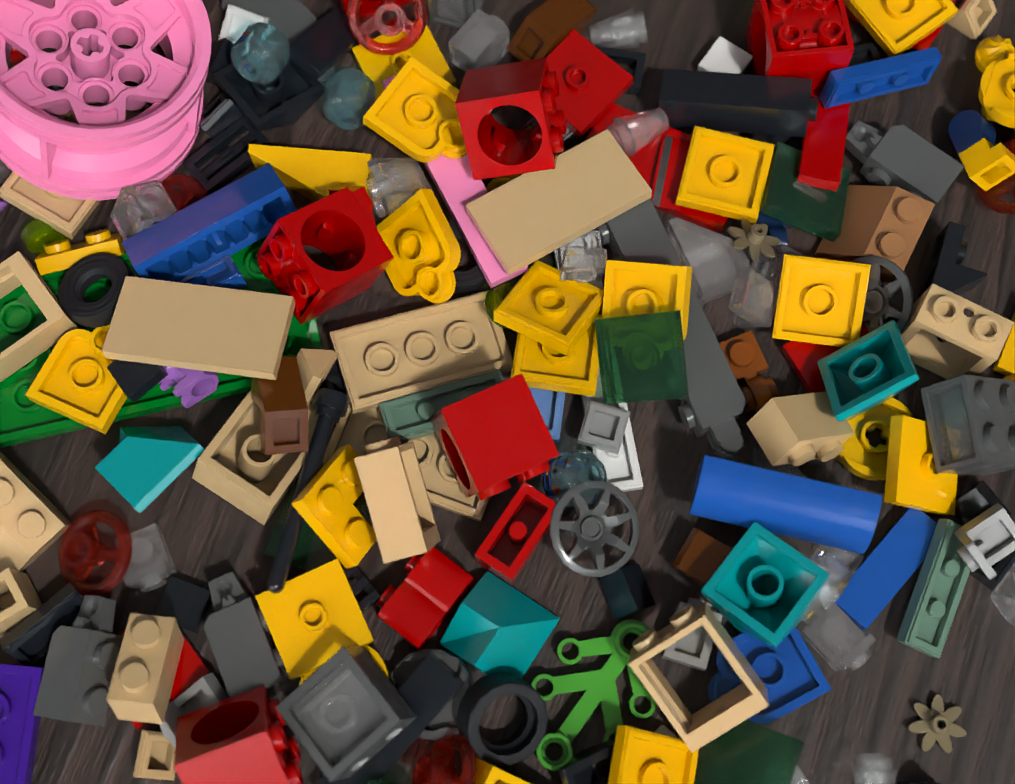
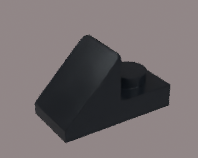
M949 221L937 236L921 295L933 283L959 296L975 288L987 276L985 272L960 265L967 249V243L962 241L966 226Z

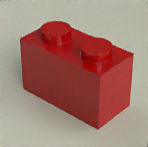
M523 482L475 553L476 562L512 586L549 531L551 515L556 502L531 485Z

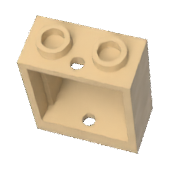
M17 251L0 263V299L20 285H23L47 321L0 353V382L55 345L65 333L79 328L74 320L64 311L60 301L33 264L20 251Z
M932 283L913 304L911 318L901 335L914 364L948 380L964 374L978 376L998 359L1014 322ZM964 309L971 310L972 317L965 316Z
M397 436L366 445L367 454L354 459L384 564L428 552L441 539L413 441L401 444L400 438Z
M706 602L696 608L692 605L683 607L670 618L671 624L658 632L655 629H650L641 634L632 643L633 648L629 658L630 667L691 752L696 751L769 706L767 687ZM700 626H703L743 683L694 714H691L654 663L652 657Z

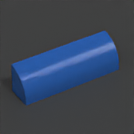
M268 163L122 241V244L140 278L178 282L219 259L232 255L264 238L270 233L279 218L297 211L284 184Z
M704 455L699 463L689 514L750 528L755 521L773 534L864 554L872 540L877 525L882 495Z

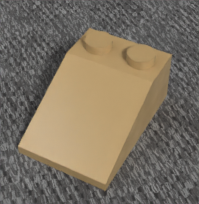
M250 390L198 458L192 479L265 525L300 475L307 451L265 455L261 451L260 407L252 400V390ZM315 395L307 403L308 447L317 418L314 417L315 409L312 407Z

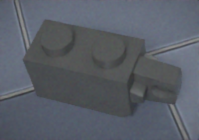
M858 121L846 136L845 148L864 164L859 173L866 177L869 184L872 186H897L934 203L935 206L965 167L905 125L892 126L887 133H884L862 121Z
M230 572L208 582L214 613L208 615L203 628L229 696L233 697L265 685L267 692L290 683L286 674L287 670L274 644L259 604L248 596L237 575L234 572Z
M85 595L73 627L60 625L52 633L33 715L81 724L105 725L109 707L106 698L124 636L113 634L116 600Z

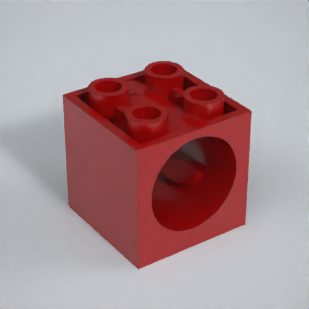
M844 0L754 1L746 32L749 54L753 56L751 61L753 75L812 79L811 92L822 91L831 71L848 67L855 48Z
M546 57L466 70L455 106L474 180L556 168L558 153L564 151L563 135L567 133L564 110H557L555 97L559 96V83L556 71L549 72ZM505 105L521 107L530 112L539 124L526 130H513L496 121L491 111L496 107Z
M348 187L279 218L256 254L259 267L264 276L272 279L281 295L294 297L296 305L293 315L296 316L301 325L367 291L394 259V256ZM303 246L315 247L325 252L334 261L338 271L327 270L317 265L306 254Z
M522 373L440 409L430 420L466 498L477 494L479 500L482 501L511 488L508 481L509 478L516 476L519 483L550 470L551 467L548 460L560 455Z
M265 685L177 717L174 768L181 783L304 784L298 763L302 762L299 746L294 736L286 737L282 727L286 725V721L275 708L280 704L279 699L271 700Z

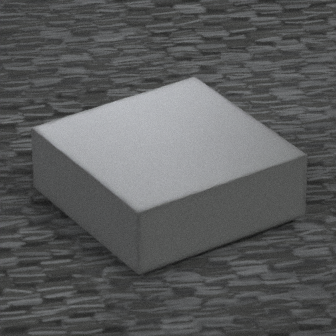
M589 400L577 443L618 455L630 411Z

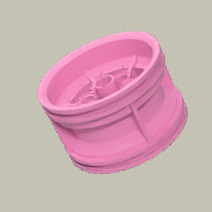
M0 0V160L30 184L63 197L80 200H111L135 195L155 186L171 175L188 156L200 128L203 110V87L207 78L212 42L210 22L203 1ZM157 44L161 46L166 58L152 51ZM119 45H128V46H131L132 48H130V49H123V48H120V47H118V46H119ZM12 48L17 49L27 57L13 68L8 69V60ZM45 48H53L57 51L49 53L44 52L42 50ZM127 81L136 82L139 85L131 87L126 86L123 83ZM52 85H58L63 87L64 89L54 91L48 89L47 87ZM99 103H102V104L105 105V106H101V107L90 106L91 104H99ZM147 103L152 104L141 114L125 120L126 110H139ZM71 110L76 123L59 119L53 115H63Z

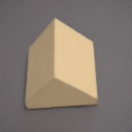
M962 0L957 6L959 9L957 14L946 23L969 38L977 39L997 10L993 0Z
M301 348L296 356L307 403L310 402L317 389L320 388L337 359V353L333 350Z
M142 730L133 777L174 781L176 773L174 768L175 748L162 732Z

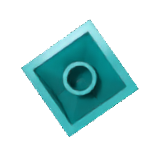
M894 320L817 361L834 416L839 422L851 420L887 401L919 380L903 337Z
M181 426L120 427L119 444L95 468L141 513L205 449Z
M754 521L701 590V593L737 630L777 648L801 622L830 574Z
M487 571L461 603L439 645L486 676L495 672L511 673L522 679L560 618Z

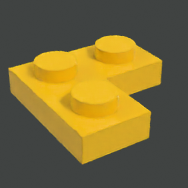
M349 444L336 450L291 503L346 569L357 566L377 540L375 530L353 505L363 492L354 459L359 456Z

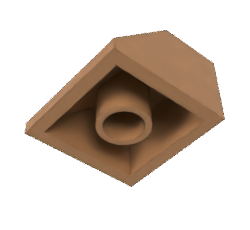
M849 185L814 255L819 258L853 261L864 256H879L896 263L904 271L935 204L897 186ZM880 265L881 281L893 282L897 280L889 269Z

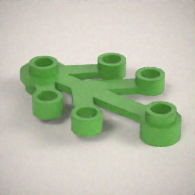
M625 620L615 626L610 636L581 641L575 638H566L559 643L557 657L565 665H575L582 657L612 654L601 670L552 677L549 674H540L533 679L531 686L535 690L536 683L541 679H547L552 683V693L548 696H541L544 701H549L558 694L586 690L558 731L545 735L537 748V758L545 768L558 770L571 760L573 754L571 743L600 702L606 730L602 743L608 741L611 734L616 733L617 725L623 726L616 679L625 666H627L633 694L628 701L630 713L639 719L648 718L654 713L656 702L630 667L629 658L631 650L626 649L623 645V639L626 635L633 634L639 637L644 632L650 630L644 623L638 620ZM571 643L578 648V656L575 659L568 660L564 658L562 647L565 644ZM639 696L647 698L650 703V708L645 714L638 713L634 708V701ZM552 742L558 743L563 750L562 756L555 761L548 759L545 754L547 745Z

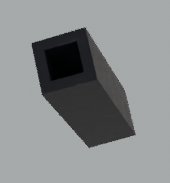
M665 69L659 98L660 123L675 128L694 129L695 126L716 131L806 137L808 121H816L819 96H811L812 79Z

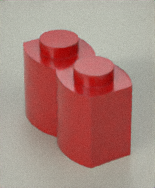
M432 547L426 553L414 555L404 569L409 573L399 587L394 584L390 585L377 602V605L382 608L377 614L378 618L419 651L427 644L474 583V577L435 547Z

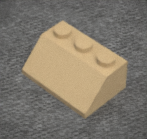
M0 451V572L7 568L23 572L73 524Z

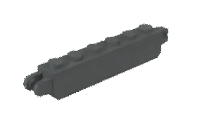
M651 199L640 203L595 228L602 245L608 243L614 256L611 260L682 265ZM691 285L686 338L677 348L665 351L662 359L664 367L661 368V373L669 391L675 390L682 405L678 406V410L687 429L693 428L697 438L706 435L712 449L715 450L714 454H717V458L732 460L735 454H738V450L744 446L742 444L744 442L742 440L743 436L740 435L741 431L736 421L744 410L746 400Z

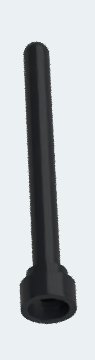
M328 388L317 389L312 405L315 409L314 417L317 418L292 502L319 472L333 425L339 423L340 417H345L350 398L342 392ZM292 504L267 580V589L274 594L280 593L285 587L305 521Z

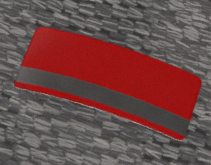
M669 136L662 137L650 198L654 206L673 210L681 209L682 206L675 205L688 155L690 140Z

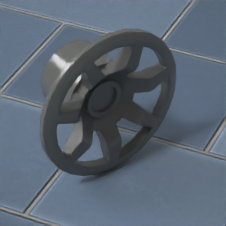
M864 256L851 261L871 264L861 326L866 322H870V330L872 332L883 326V323L894 320L895 322L898 321L897 325L900 333H902L911 318L913 310L912 287L904 271L896 263L879 256ZM880 265L889 269L897 280L893 282L881 281Z
M585 481L570 487L556 502L549 524L552 547L561 562L570 570L589 577H602L619 570L634 553L639 536V521L631 500L618 487L603 481ZM590 488L602 490L593 507H588L586 501L579 494L580 492ZM610 493L621 501L626 512L607 516L604 513L609 505ZM572 499L575 507L569 509L560 521L565 505ZM627 520L630 521L628 544L611 533L612 527L618 526ZM559 531L564 543L570 547L567 553L561 544ZM605 544L623 552L614 563L604 567L605 555L602 546ZM584 550H589L595 569L584 568L577 564L574 559Z

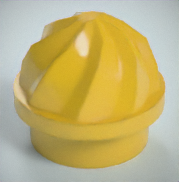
M1000 35L983 39L975 50V63L979 71L984 73L990 63L995 60L998 63L1000 60L1007 59L1008 54L1015 52L1011 39L1002 38Z

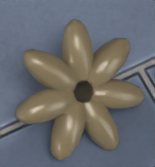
M742 219L740 223L741 229L737 227L728 228L729 234L737 239L733 242L732 247L736 250L748 247V255L752 260H756L760 253L769 258L776 256V252L772 247L777 246L780 243V239L766 235L768 231L767 224L752 225L748 220Z
M939 694L933 697L931 710L921 703L913 704L914 710L922 720L909 724L907 728L913 733H925L921 744L922 750L929 751L937 741L942 750L950 754L952 752V743L949 736H966L965 729L952 723L961 714V707L955 706L944 711V703ZM938 721L941 724L940 728L937 726Z

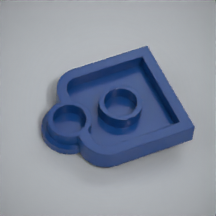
M797 627L791 631L777 648L745 633L732 638L768 690L769 706L754 714L748 720L757 724L771 723L832 690ZM718 650L716 655V666L719 672L710 679L707 689L710 702L715 701L743 683L720 650Z

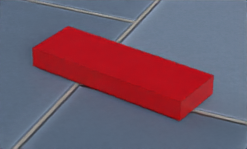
M821 91L811 92V96H819ZM818 101L816 121H808L806 137L802 139L796 184L837 192L841 181L850 103L824 108L821 101Z

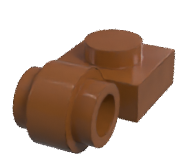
M752 330L719 343L737 383H743V387L740 389L746 400L744 407L746 412L753 410L757 413L771 398L779 397L778 389L771 377L763 378L762 376H757L766 372L769 366Z

